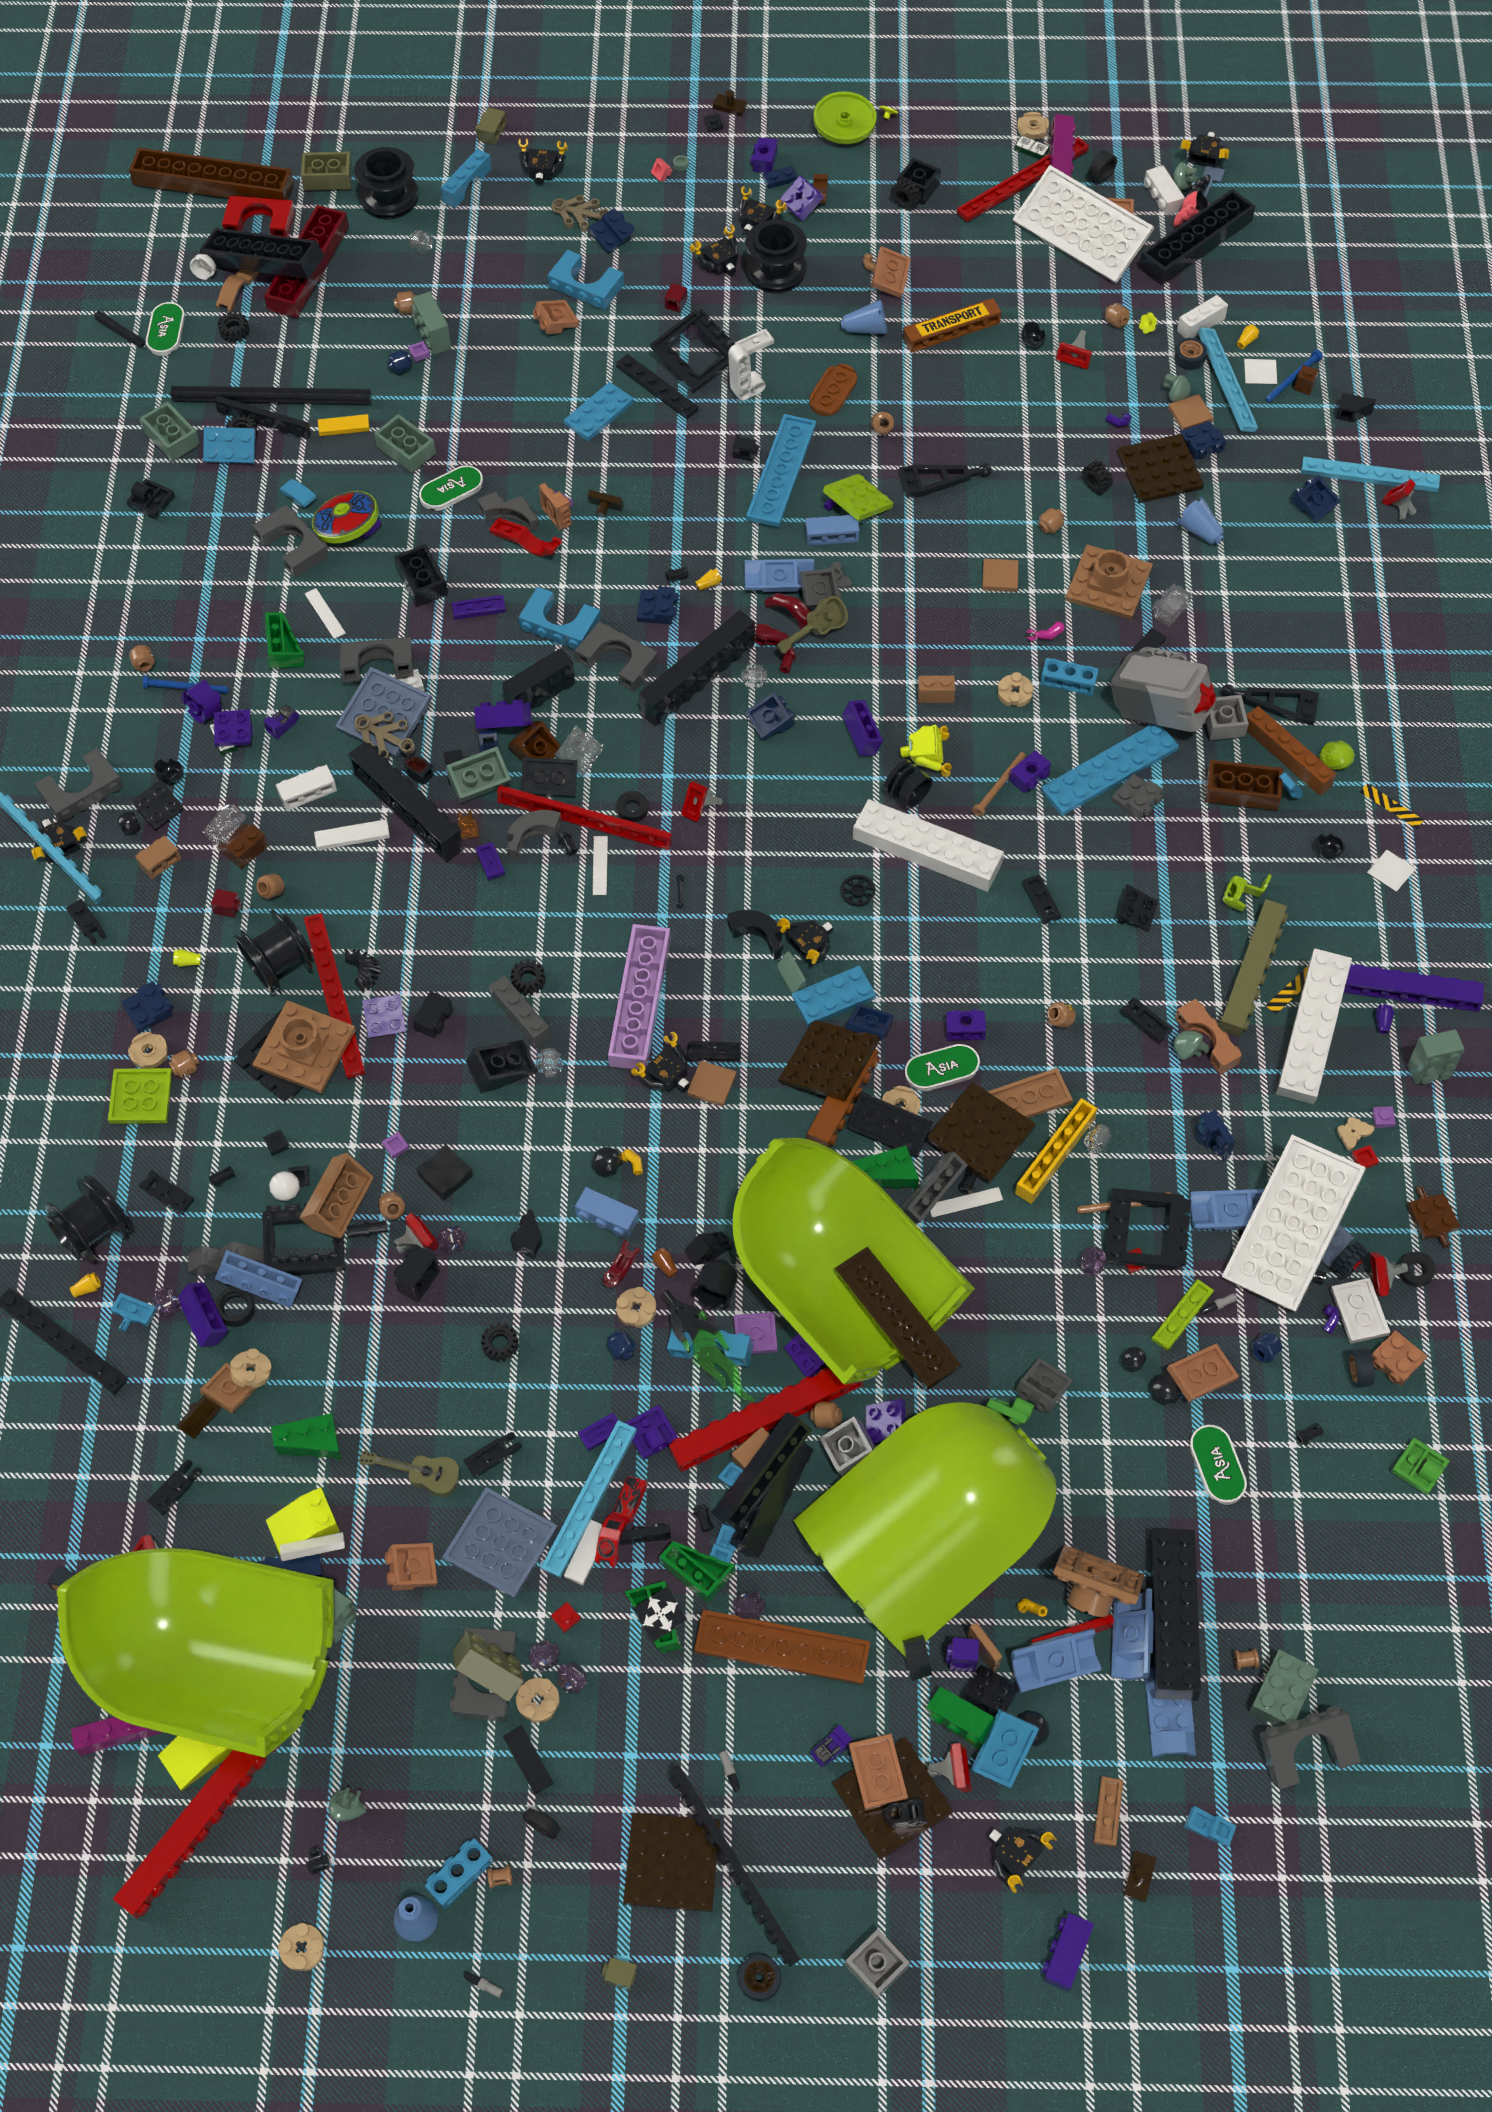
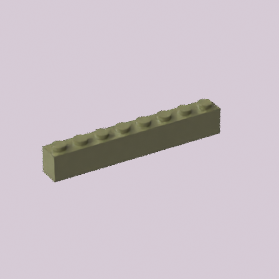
M1265 899L1219 1026L1223 1032L1241 1037L1242 1031H1247L1250 1021L1247 1020L1248 1015H1253L1256 1005L1252 1003L1254 1000L1258 1001L1261 992L1258 989L1259 984H1264L1267 975L1264 974V970H1269L1272 962L1269 956L1270 954L1274 955L1278 945L1274 943L1275 939H1280L1283 931L1280 926L1281 924L1285 925L1288 914L1285 913L1286 905Z

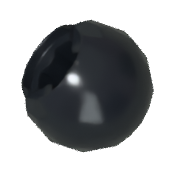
M123 812L117 819V822L122 825L121 830L124 834H134L140 827V824L135 821L136 816L133 812Z
M1134 1346L1126 1351L1121 1361L1126 1370L1135 1372L1141 1369L1147 1357L1141 1348Z

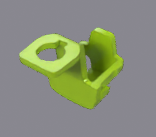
M1269 874L1264 879L1261 888L1246 884L1248 880L1242 877L1233 876L1228 882L1223 901L1229 908L1243 911L1246 905L1239 901L1242 893L1245 892L1260 897L1266 890L1272 875Z

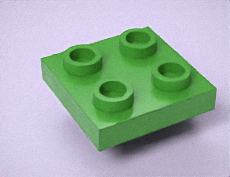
M997 1397L990 1398L987 1407H990L1000 1415L1005 1414L1009 1416V1421L1017 1425L1029 1422L1035 1406L1019 1397L1015 1400L1014 1405Z
M1413 1438L1391 1472L1428 1495L1450 1460L1416 1438Z

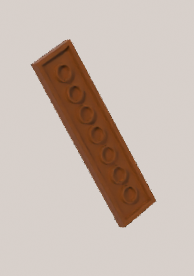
M703 1610L694 1653L863 1685L870 1641Z

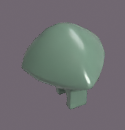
M1183 162L1177 166L1172 177L1180 191L1187 190L1193 182L1198 180V176L1195 177L1193 175L1197 172V168H1189Z
M1170 374L1166 375L1163 386L1171 389L1168 393L1170 400L1176 402L1187 398L1190 394V383L1185 375L1177 377Z
M1187 1030L1179 1033L1174 1039V1048L1182 1060L1189 1059L1194 1054L1200 1057L1202 1050L1205 1053L1208 1052L1209 1046L1203 1042V1035L1199 1032Z
M346 1787V1789L335 1792L329 1801L330 1817L337 1822H346L366 1813L364 1805L359 1800L361 1791H357L355 1795L349 1791L350 1788Z

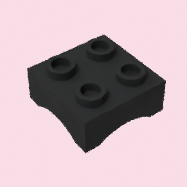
M447 1144L441 1147L430 1160L416 1168L418 1176L443 1200L448 1198L473 1176L472 1168L464 1163Z

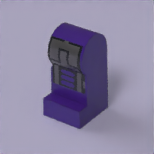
M283 706L274 716L263 720L266 732L278 740L298 721L299 714L290 706Z
M838 1725L824 1741L812 1750L810 1755L823 1768L848 1749L853 1739L841 1725Z

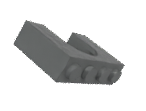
M287 505L252 525L255 537L264 547L286 535H295L303 539L299 547L282 557L285 569L294 578L328 558L327 544L323 540L320 541L315 531L310 530L306 522L298 518L295 510H291Z
M601 622L597 623L575 650L576 661L590 669L608 651L619 650L627 653L631 659L619 673V683L633 692L637 690L658 664V654L654 649L642 645L639 641L633 640L624 633L618 632Z
M412 638L341 643L340 671L342 682L360 681V670L363 664L378 658L394 662L396 678L413 677L414 652Z
M98 748L82 756L86 768L93 776L92 783L85 790L78 793L65 792L57 785L51 775L35 783L38 794L58 821L63 822L70 819L75 814L86 810L89 806L103 800L106 796L117 792L123 787L119 775Z
M465 1627L464 1634L466 1631L472 1634L478 1633L484 1638L485 1642L490 1645L492 1643L496 1644L508 1656L509 1654L515 1656L517 1645L516 1632ZM460 1634V1639H459V1641H460L461 1638L464 1636V1634ZM458 1671V1676H454L453 1689H456L455 1697H451L450 1710H453L454 1717L506 1722L509 1702L497 1694L477 1691L471 1686L469 1677Z
M1330 1707L1325 1712L1319 1714L1312 1713L1304 1719L1290 1720L1286 1725L1269 1727L1265 1732L1259 1733L1271 1781L1279 1790L1300 1783L1294 1762V1752L1298 1743L1308 1735L1321 1734L1325 1736L1332 1762L1338 1768L1342 1769L1360 1763L1349 1714L1341 1707Z

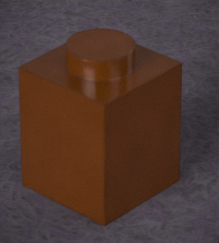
M1303 365L1297 376L1294 390L1310 395L1316 384L1319 370Z

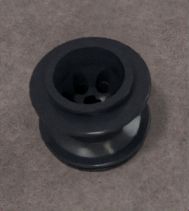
M380 147L366 152L357 160L354 167V175L361 185L358 191V198L363 209L369 215L384 220L397 219L410 213L416 206L419 189L417 183L412 178L415 172V164L409 154L397 148Z
M768 220L754 226L748 232L745 239V247L749 254L745 269L749 281L757 289L768 293H784L795 289L803 281L807 268L806 260L803 256L807 248L805 233L797 225L784 220Z
M275 910L270 911L275 925L253 939L243 930H239L241 937L237 935L233 937L246 962L271 994L274 992V987L279 991L281 990V985L277 979L278 974L298 961L308 970H312L309 958L313 957L308 943L294 922L286 914L281 917Z
M86 1175L84 1180L81 1178L77 1179V1186L82 1195L61 1211L52 1203H45V1208L49 1214L45 1217V1220L55 1237L73 1257L78 1260L83 1257L88 1262L94 1263L95 1258L90 1249L92 1244L109 1231L119 1238L125 1239L126 1233L131 1232L132 1228L126 1215L109 1192L95 1178Z

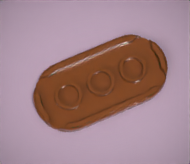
M838 364V366H830L825 371L809 398V405L813 412L821 416H831L841 410L857 384V374L854 368L846 364Z

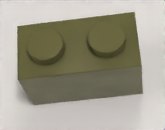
M487 108L486 112L482 114L480 123L475 128L478 141L496 145L507 124L505 111Z

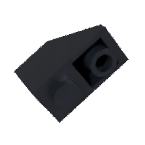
M1342 393L1336 419L1355 422L1372 414L1376 399Z
M529 1209L527 1214H523L521 1217L520 1227L517 1231L513 1232L510 1242L514 1251L534 1259L543 1240L533 1210Z
M723 1231L702 1233L694 1238L685 1251L697 1265L714 1260L730 1250L733 1245Z

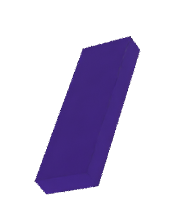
M503 595L451 602L454 620L506 612Z

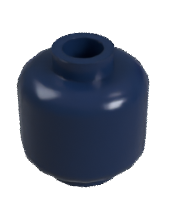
M399 349L389 354L387 365L390 371L394 370L395 373L401 374L409 370L413 362L408 351Z
M615 1331L607 1338L606 1346L615 1360L623 1359L627 1361L634 1356L633 1352L637 1345L627 1331Z
M1269 1332L1262 1333L1252 1344L1254 1357L1266 1363L1272 1362L1282 1352L1283 1348L1280 1338Z

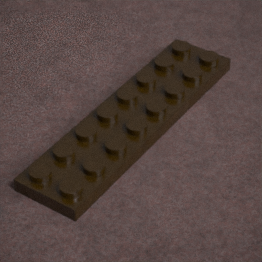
M868 1246L835 1268L838 1276L927 1390L962 1368L960 1362Z

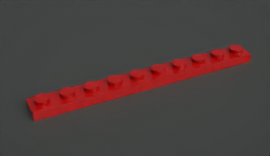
M1080 137L1075 139L1074 147H1072V150L1075 151L1074 159L1089 151V145ZM1050 154L957 208V214L968 222L1038 181L1049 167Z
M499 785L497 789L498 803L530 812L537 810L560 812L562 821L669 850L671 847L672 833L510 787Z
M322 913L304 917L330 1017L352 1025ZM355 1033L341 1057L347 1079L366 1074Z

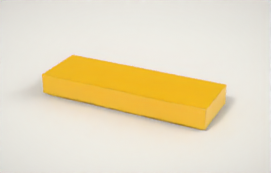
M368 414L318 419L319 436L370 431Z

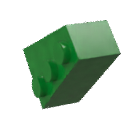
M283 612L265 613L268 668L304 667V652L300 649L298 641L294 637Z
M907 1146L851 1161L870 1176L880 1187L916 1189L919 1185V1177Z
M332 1413L271 1427L273 1444L277 1454L292 1456L308 1455L316 1456V1458L331 1457L342 1460L336 1422Z
M674 1541L659 1556L661 1566L708 1604L735 1573V1564L718 1560L714 1556L705 1555L698 1552V1550Z
M666 1581L624 1592L635 1608L665 1587H668L670 1592L671 1589ZM678 1626L654 1641V1644L662 1654L683 1649Z
M941 1686L926 1707L930 1714L929 1718L938 1725L942 1724L953 1734L958 1735L980 1751L994 1721L993 1716Z

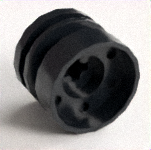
M904 760L890 772L885 781L884 789L891 793L893 797H898V800L910 809L917 806L926 797L931 789L933 780L925 772L919 771V768L913 765L910 760Z

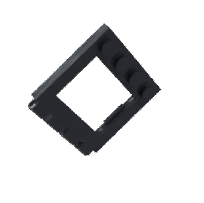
M700 309L698 312L696 310L691 312L650 344V348L684 385L694 393L729 366L728 352L735 343H730L731 339L725 332L720 331L721 328L710 319L703 309ZM692 325L724 356L707 367L706 371L700 375L695 373L669 345V342Z
M281 1009L236 1052L237 1057L234 1059V1063L243 1070L246 1069L250 1076L259 1081L270 1092L273 1091V1094L284 1102L288 1098L292 1100L304 1087L258 1070L252 1065L257 1057L254 1052L263 1046L282 1011Z
M1112 1188L1105 1262L1177 1270L1178 1266L1185 1267L1187 1252L1185 1250L1188 1249L1189 1234L1187 1232H1189V1215L1191 1214L1192 1201L1184 1199V1195ZM1131 1202L1141 1203V1205L1171 1206L1167 1256L1126 1252Z
M304 1203L303 1209H301L300 1204L284 1205V1210H281L280 1205L266 1206V1211L262 1212L264 1265L290 1275L346 1271L344 1234L342 1238L332 1236L334 1252H330L327 1255L314 1253L302 1257L299 1255H289L288 1258L274 1257L275 1230L273 1225L305 1223L300 1219V1216L307 1203Z

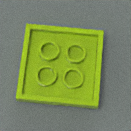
M859 474L828 484L823 489L827 496L858 521L889 510L894 504L886 495L882 494L874 485H871Z
M114 1069L108 1114L109 1124L168 1123L172 1069Z

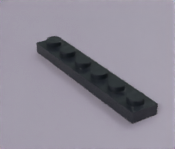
M626 354L616 362V368L684 419L688 420L698 412V406L629 354Z
M217 396L215 399L217 412L236 418H238L237 415H240V417L246 415V418L250 416L257 424L291 433L298 437L309 439L311 435L309 422Z

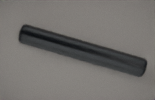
M101 311L94 313L95 320L137 347L142 348L145 346V339Z

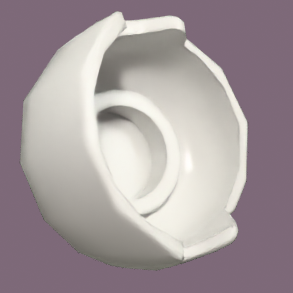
M198 254L191 260L190 269L196 277L207 280L216 272V264L207 254Z
M282 1171L275 1174L269 1183L271 1194L280 1201H290L297 1196L300 1190L298 1178L289 1172Z

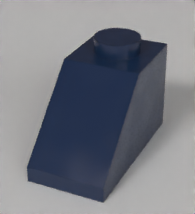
M498 729L479 731L480 753L494 747L499 749Z

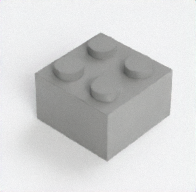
M1242 696L1216 697V703L1205 720L1209 739L1219 740L1245 737L1249 724Z
M855 1416L820 1437L834 1467L842 1476L876 1448L863 1423Z
M879 1929L845 1961V1966L876 2000L909 1968L910 1964Z

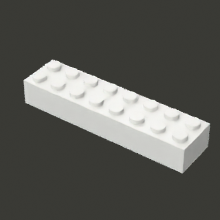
M868 799L853 827L854 840L987 892L1003 861L1004 851Z
M1314 948L1276 1095L1310 1104L1315 1103L1352 958Z

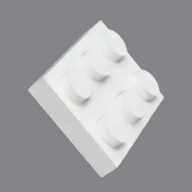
M1370 1278L1331 1287L1330 1290L1350 1344L1390 1334Z

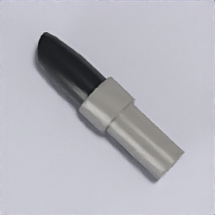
M1233 1293L1224 1298L1214 1300L1212 1303L1201 1308V1312L1206 1314L1224 1308V1306L1237 1301V1297Z
M723 1751L719 1753V1756L724 1766L725 1775L728 1777L730 1785L736 1793L740 1788L736 1770L732 1766L728 1752Z
M464 1971L465 1980L474 1984L480 1990L487 1991L498 1998L503 1994L504 1990L490 1983L489 1980Z

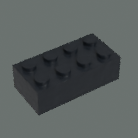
M559 648L503 682L504 700L507 701V704H513L512 700H523V703L530 702L531 709L542 705L546 700L555 697L559 692L570 688L575 683L573 661L562 648Z

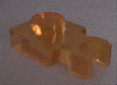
M471 810L468 811V816H462L461 812L458 813V826L461 830L460 835L462 839L479 837L476 819H473Z

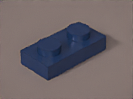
M793 166L762 173V178L768 189L792 183L798 178Z

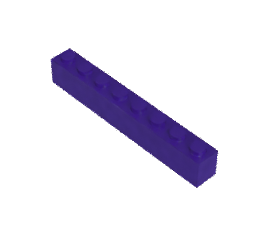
M1350 964L1343 993L1479 1012L1483 1004L1484 983L1474 980L1465 981L1457 978L1439 977L1437 975H1422L1417 972L1408 973L1401 972L1400 970H1387L1380 967Z

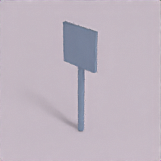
M1206 166L1203 176L1209 174L1211 178L1203 196H1207L1212 181L1221 182L1225 172L1224 169Z

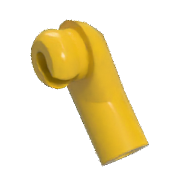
M632 1149L623 1151L621 1153L622 1159L625 1162L630 1161L632 1163L633 1174H642L641 1157Z
M1027 1598L1021 1599V1602L1017 1604V1609L1021 1613L1028 1611L1041 1617L1047 1615V1608L1045 1606L1039 1605Z

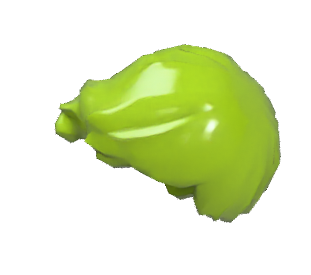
M1341 740L1327 742L1319 754V759L1330 769L1335 770L1348 768L1353 763L1355 757L1351 746Z

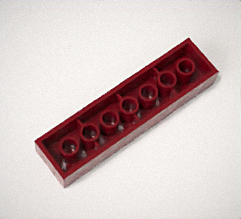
M316 205L298 238L317 241L325 256L309 279L276 275L264 295L267 310L298 318L349 228L346 212Z

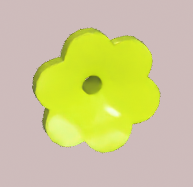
M886 106L879 107L885 112L883 116L885 119L889 120L891 114H898V111Z
M1153 313L1143 315L1139 328L1145 334L1153 332L1156 328L1157 318L1154 317Z

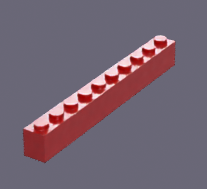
M825 1368L818 1375L812 1378L810 1376L806 1377L795 1386H786L782 1389V1392L776 1395L770 1394L759 1403H750L740 1412H731L723 1420L712 1421L706 1428L695 1429L687 1437L674 1439L669 1445V1452L681 1473L744 1443L761 1427L766 1432L774 1429L786 1412L799 1417L814 1409L818 1402H831L863 1387L864 1381L844 1385L831 1369Z
M232 1750L114 1896L113 1900L134 1918L138 1919L140 1916H144L149 1910V1904L155 1897L158 1898L163 1893L164 1885L168 1880L173 1879L178 1874L179 1867L184 1860L187 1861L191 1858L196 1845L207 1838L208 1830L212 1825L217 1824L222 1819L224 1810L235 1803L240 1790L250 1784L252 1775L256 1770L262 1769L268 1755L264 1758Z

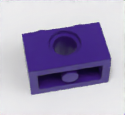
M758 138L757 144H754L753 153L755 154L751 155L750 164L753 165V172L766 173L773 171L777 155V139Z
M1035 750L1010 770L1009 781L1021 792L1026 793L1029 789H1034L1039 781L1045 780L1050 775L1051 762Z
M974 1009L970 1011L952 1010L946 1012L947 1041L985 1040V1011Z
M953 1637L952 1644H948L946 1651V1663L950 1664V1671L975 1673L978 1662L979 1640Z

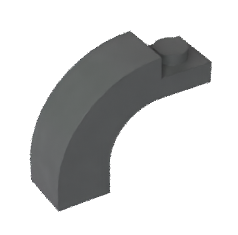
M537 810L518 818L507 832L509 839L507 851H509L510 859L518 860L525 841L532 836L548 835L557 837L562 824L561 813L550 810Z

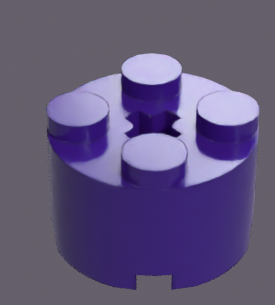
M204 679L181 694L183 704H187L189 707L188 713L199 723L207 721L214 716V712L222 710L219 701L221 700V695L217 690L213 691Z

